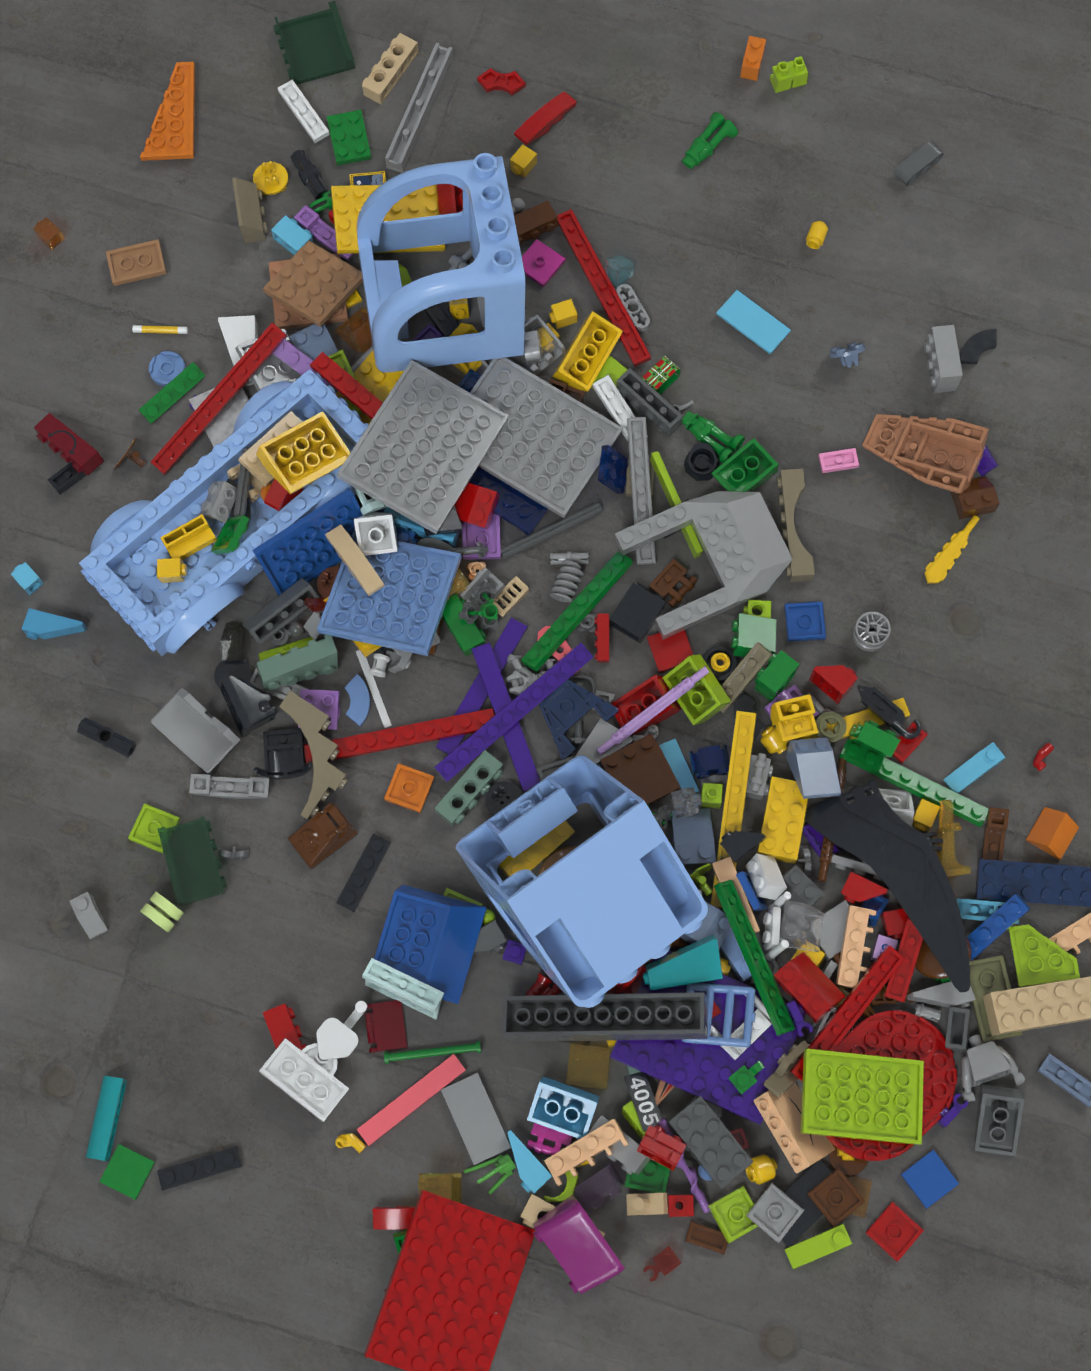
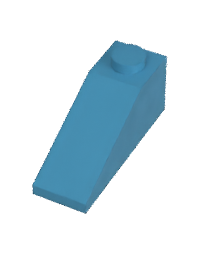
M29 608L22 630L26 637L37 640L38 638L49 639L84 632L87 630V627L81 621Z

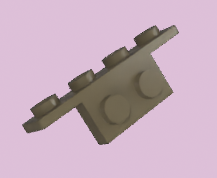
M805 1040L799 1045L794 1044L788 1051V1055L784 1053L777 1062L779 1064L777 1070L763 1084L777 1097H780L798 1080L789 1071L804 1053V1049L808 1048L809 1044Z

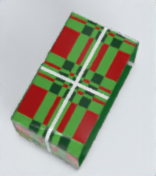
M664 356L641 378L661 395L679 378L677 375L680 376V368Z

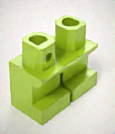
M801 56L796 57L793 61H782L778 65L772 66L773 74L770 75V81L775 93L788 90L790 87L795 88L807 84L808 71Z

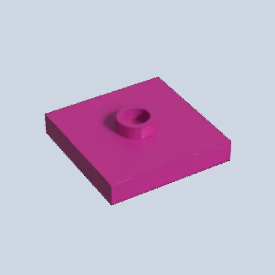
M536 239L522 256L524 273L544 288L565 263V258Z

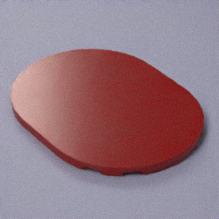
M901 1010L876 1013L856 1025L834 1050V1052L924 1061L922 1136L942 1118L940 1113L946 1107L949 1109L952 1103L955 1086L957 1085V1069L955 1068L953 1052L945 1048L946 1039L942 1033L923 1017ZM826 1136L843 1153L865 1161H883L895 1158L914 1145Z

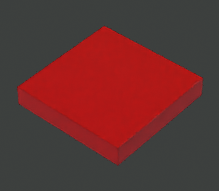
M685 630L664 640L660 633L647 637L659 673L674 669L686 658L693 655Z
M891 1202L865 1234L898 1262L924 1230L895 1203Z

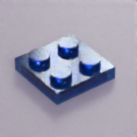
M603 445L598 481L616 494H623L626 485L625 478L628 459L611 446Z

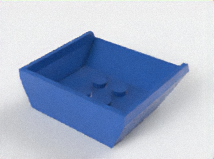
M401 885L394 891L374 959L444 992L442 1000L459 1004L487 907Z

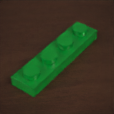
M192 362L139 408L138 411L152 424L205 377L204 373Z

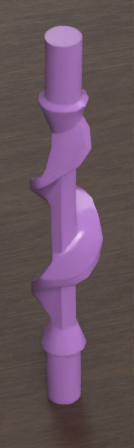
M666 1119L658 1121L659 1126L665 1130V1133L672 1137L674 1133L671 1131ZM683 1152L676 1167L684 1170L691 1184L690 1193L695 1195V1199L698 1200L703 1212L707 1213L710 1211L708 1208L709 1203L705 1198V1193L697 1185L698 1176L695 1168L688 1167Z

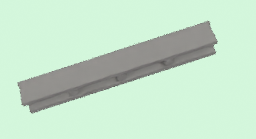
M439 43L435 44L386 154V168L403 173L454 58L452 47L447 49L441 47Z

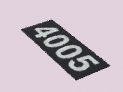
M639 1072L625 1076L624 1079L643 1132L647 1131L649 1125L653 1127L654 1125L659 1126L658 1121L662 1117L646 1074Z

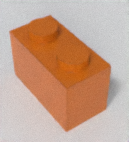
M749 36L740 78L758 80L766 39Z

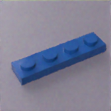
M1018 894L1012 896L966 937L971 946L970 961L974 960L1030 910L1029 906Z

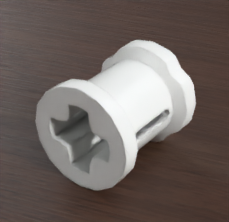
M376 653L374 654V663L369 673L377 677H385V669L390 658Z

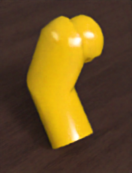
M353 1133L341 1134L335 1140V1145L338 1148L352 1146L359 1154L366 1148V1145Z

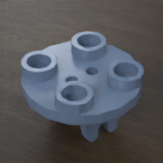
M858 342L847 344L848 348L834 347L830 349V358H839L842 366L847 365L850 368L853 363L855 366H858V353L865 351L866 347L863 343L858 344Z

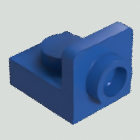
M879 896L864 901L861 908L877 911L876 916L869 915V925L876 926L880 915L889 902L888 899Z

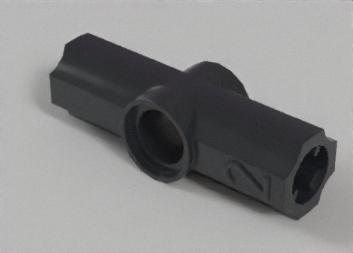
M296 150L290 158L298 170L302 183L308 187L314 199L318 200L322 198V194L327 192L328 189L321 180L315 164L312 165L305 151Z
M86 717L78 725L77 733L129 758L135 750L136 742ZM106 734H111L109 740L103 741V737Z

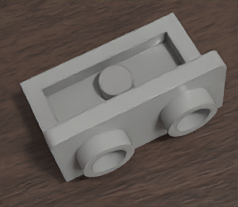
M225 481L213 482L208 488L206 500L201 505L200 515L203 514L205 519H216L221 523H226L236 500L237 488Z
M486 567L476 574L475 579L466 585L460 594L466 602L477 607L478 611L481 605L477 603L478 599L473 595L475 588L479 589L483 584H489L495 599L506 587Z

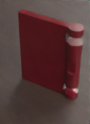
M394 1000L367 1004V1009H373V1013L365 1014L368 1044L377 1043V1048H370L369 1053L407 1048L402 1002Z

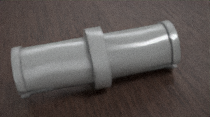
M567 551V553H551L550 562L551 565H560L565 560L577 564H589L588 552L572 553L571 551Z

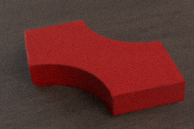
M490 68L477 77L478 83L487 93L493 90H503L513 96L526 87V83L516 71L503 74Z

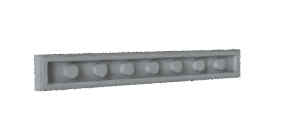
M646 417L627 418L634 525L653 516ZM654 542L636 549L637 565L656 564Z

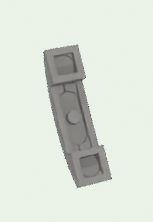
M191 774L189 793L219 798H268L269 778L250 777V779Z

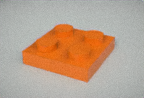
M398 763L384 800L421 814L435 777Z

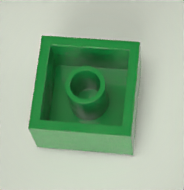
M782 650L778 654L774 653L768 661L766 669L762 668L756 675L754 690L772 702L796 675L800 664Z

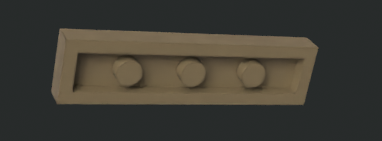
M760 642L754 645L722 684V688L731 700L727 706L720 710L722 713L728 711L773 656Z

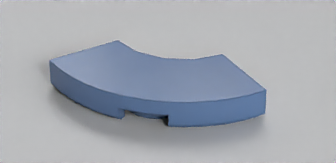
M356 674L345 687L351 700L346 716L359 727H362L370 711V695L365 682Z

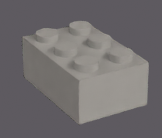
M954 325L932 327L930 333L927 334V341L924 342V352L928 354L927 369L931 371L929 378L930 386L933 387L934 393L956 391L963 373Z

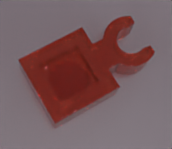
M668 1246L652 1258L656 1264L646 1266L643 1272L645 1273L649 1269L654 1271V1276L649 1279L652 1282L657 1279L659 1272L666 1276L679 1266L681 1262L670 1246Z

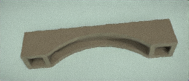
M803 469L781 470L779 477H776L777 488H780L781 494H778V503L782 505L783 511L780 512V522L784 523L782 538L784 541L786 540V546L793 558L786 567V576L790 577V582L813 581L815 575L813 556L800 542L794 525L795 505L805 488Z

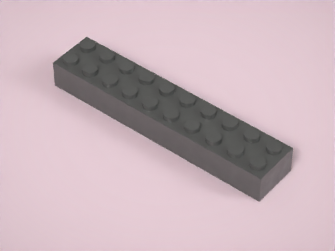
M704 992L605 994L599 1004L586 1008L575 1005L567 995L504 996L502 1037L507 1042L708 1039V998Z

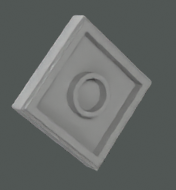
M771 1183L745 1216L779 1243L804 1210Z

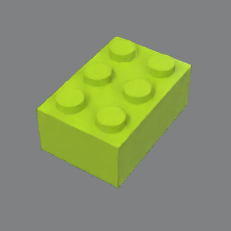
M701 654L689 656L663 677V680L671 690L704 666L708 669L709 673L697 681L692 689L677 699L693 726L705 723L731 702Z

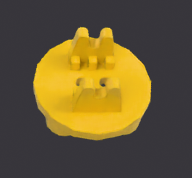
M272 161L263 162L253 174V183L257 185L258 191H262V195H275L287 189L288 173L279 163Z

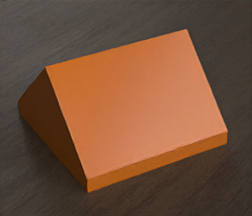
M1044 807L1025 840L1060 861L1079 826L1067 813Z

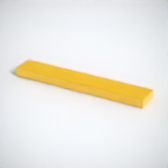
M904 697L892 701L904 712L905 718L910 717ZM869 709L843 717L846 723V732L841 739L851 736L849 731L853 724L856 725L857 722H868L870 720L877 723L879 727L886 724ZM827 723V727L824 731L830 730L834 733L833 729L837 725V723L835 725H830L829 723ZM815 734V735H811V736L799 738V739H796V740H801V739H813V738H820V737L817 736V734Z

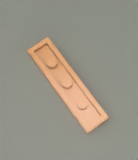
M731 857L712 863L711 865L719 883L728 880L733 881L754 933L759 932V927L746 894L736 876L737 872Z

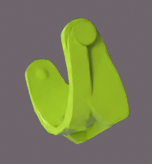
M571 1171L565 1173L567 1177L565 1190L557 1197L544 1196V1201L550 1203L562 1202L571 1195H574L579 1176L574 1177Z

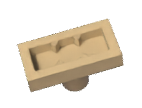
M667 1193L626 1194L627 1215L668 1214Z

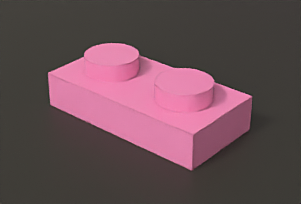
M856 448L820 453L818 455L822 473L859 467Z

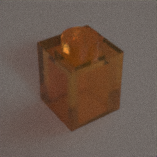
M47 217L39 221L33 228L36 236L51 251L65 239L61 230Z

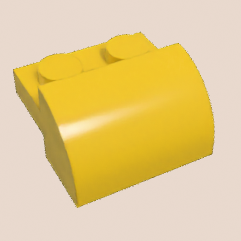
M810 694L772 704L771 721L773 726L776 725L781 743L819 733L813 715L816 712Z

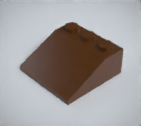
M652 734L600 759L602 769L643 799L647 806L681 789Z

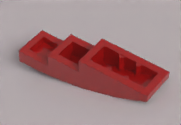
M565 91L527 119L514 132V136L527 146L549 132L552 125L562 120L563 115L576 106L577 101Z

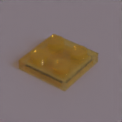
M570 1044L566 1084L606 1089L610 1048Z

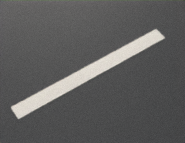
M358 650L356 654L384 728L392 726L374 677L369 673L370 666L367 658Z

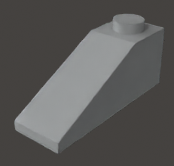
M951 981L907 995V999L911 1001L947 1008L957 1006L958 1008L970 1007V1002L976 1000L971 985L969 991L959 992Z

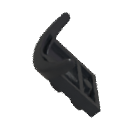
M301 728L263 732L265 770L255 767L254 773L263 778L290 779L303 776L311 770L312 762H308L306 765L304 762L303 732Z

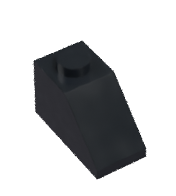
M729 831L721 838L723 841L720 844L734 862L737 863L767 837L760 833L734 831L732 833Z

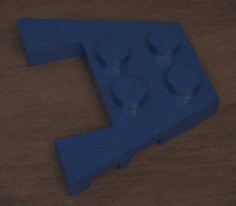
M568 679L539 705L562 760L568 758L577 750L565 733L592 708L606 722L620 711L617 707Z

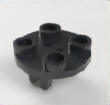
M507 781L498 782L487 792L485 799L486 807L490 814L494 816L522 796L523 793L514 783Z

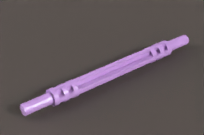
M704 666L690 678H685L612 734V738L597 748L600 755L604 754L615 744L619 745L692 689L697 681L709 673L708 669Z

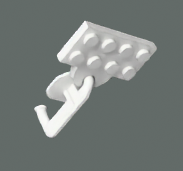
M358 1001L355 1005V1010L344 1024L336 1018L325 1020L316 1032L317 1043L306 1046L302 1051L285 1038L259 1072L324 1122L349 1090L347 1086L334 1077L337 1070V1058L348 1057L356 1048L358 1036L351 1029L366 1011L367 1004L364 1001Z

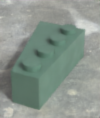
M324 635L325 639L316 642L314 639L309 641V645L300 649L296 646L291 648L286 655L279 653L257 662V672L264 691L275 690L280 686L293 685L301 680H311L316 676L329 675L337 671V650L332 636Z

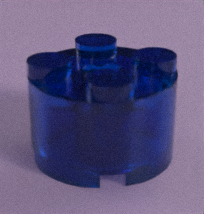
M719 745L699 748L695 754H693V750L689 751L692 774L696 775L697 779L707 778L710 773H716V775L727 774L730 765L727 745H723V749H720Z

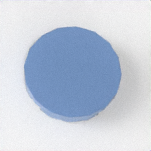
M163 351L152 358L149 364V373L156 384L165 387L186 366L181 356L177 353Z

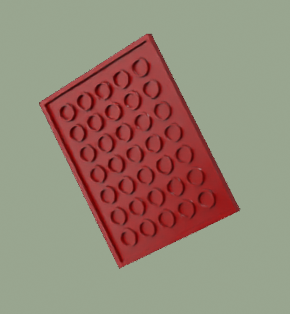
M421 1190L363 1356L406 1371H489L534 1238L533 1232L535 1230Z

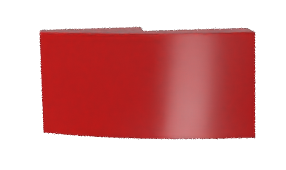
M374 1207L372 1209L373 1229H408L415 1207Z

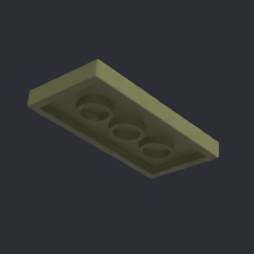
M1003 955L970 961V984L976 999L972 1001V1006L982 1042L1023 1035L1022 1031L996 1036L991 1035L983 996L991 992L1011 989Z

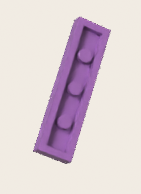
M286 339L273 352L275 356L300 375H303L309 369L314 374L316 373L310 368L313 360ZM323 379V383L326 386L330 385L325 379Z

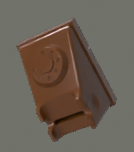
M329 803L325 806L324 810L317 812L287 839L312 870L357 836L358 833L336 804Z

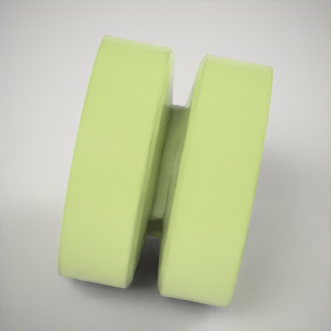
M155 891L150 901L156 907L154 908L146 903L140 912L169 933L175 926L169 918L171 917L178 921L184 913Z

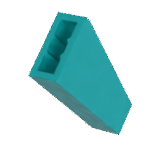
M710 935L646 965V972L643 973L644 984H648L650 990L723 979L717 938L715 935Z

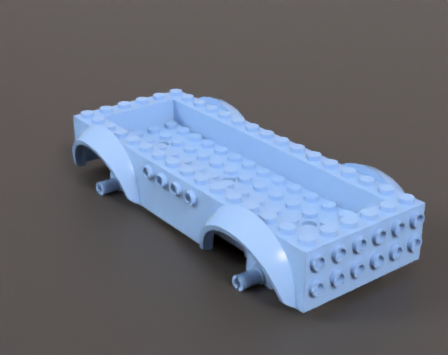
M309 369L295 382L280 381L259 390L242 408L235 422L232 435L221 444L215 445L207 456L201 457L194 467L188 468L181 478L174 480L169 485V488L153 501L140 500L121 507L112 513L97 530L91 544L90 554L79 562L83 568L80 572L97 589L98 593L109 602L110 606L121 615L122 619L134 629V632L146 642V645L153 652L156 650L161 656L167 652L175 654L202 626L207 631L212 629L211 626L213 628L216 626L217 623L212 618L228 604L245 593L243 587L263 570L252 551L253 549L346 489L350 488L354 495L357 494L353 486L336 477L341 469L339 467L315 480L311 485L308 484L303 487V491L280 511L266 505L261 496L254 503L249 500L251 506L250 524L246 532L241 535L239 539L240 544L235 551L216 555L211 552L214 545L212 543L182 560L187 565V575L184 577V582L161 583L157 578V559L171 558L160 537L198 517L201 512V505L208 496L209 486L213 482H226L228 479L227 475H229L227 471L240 464L238 459L242 456L244 448L252 447L290 411L302 422L323 411L349 451L352 452L369 424H364L360 420L359 414L355 410L351 411L348 408L347 402L342 397L339 399L335 395V390L330 385L326 386L323 383V378L317 372L314 374ZM249 483V490H248V492H249L251 489H253V486H252L250 483ZM206 519L217 539L224 523L216 519Z

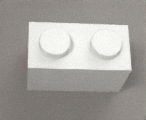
M756 853L745 865L758 897L776 900L787 889L775 857Z

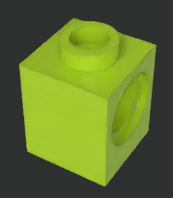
M748 600L747 606L743 607V614L771 619V601ZM758 609L762 614L754 615L752 610Z
M703 783L700 807L720 809L723 784Z

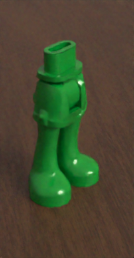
M713 112L709 118V125L699 137L694 139L689 150L685 152V157L681 162L689 169H693L695 165L698 166L709 156H712L714 149L726 136L733 139L738 135L735 125L728 119L725 121L722 114ZM717 128H720V130L715 134V136L709 142H707V139L713 134V132Z
M688 411L683 417L682 424L686 426L685 429L690 431L699 442L709 444L719 456V461L722 464L741 448L745 437L741 434H737L734 437L729 436L718 428L714 421L699 416L697 413L694 415ZM712 434L713 436H715L716 438H718V439H719L721 442H723L728 448H725V447H723L722 445H720L719 443H717L715 440H713V439L710 437V435Z

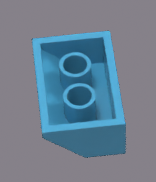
M542 1076L527 1120L581 1139L588 1133L600 1096Z

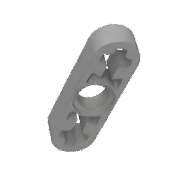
M628 284L619 285L616 292L635 328L639 332L648 330L650 318L632 287ZM621 291L628 292L627 297L629 300H627L624 294L621 295ZM635 304L638 306V310L632 312L628 309V306ZM638 315L642 322L645 321V325H642L641 323L638 324Z

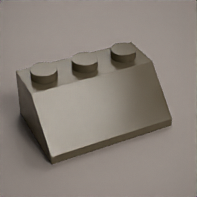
M236 177L232 178L238 222L244 243L266 240L265 233H268L267 223L263 222V217H266L264 206L260 204L263 201L262 191H258L255 183Z

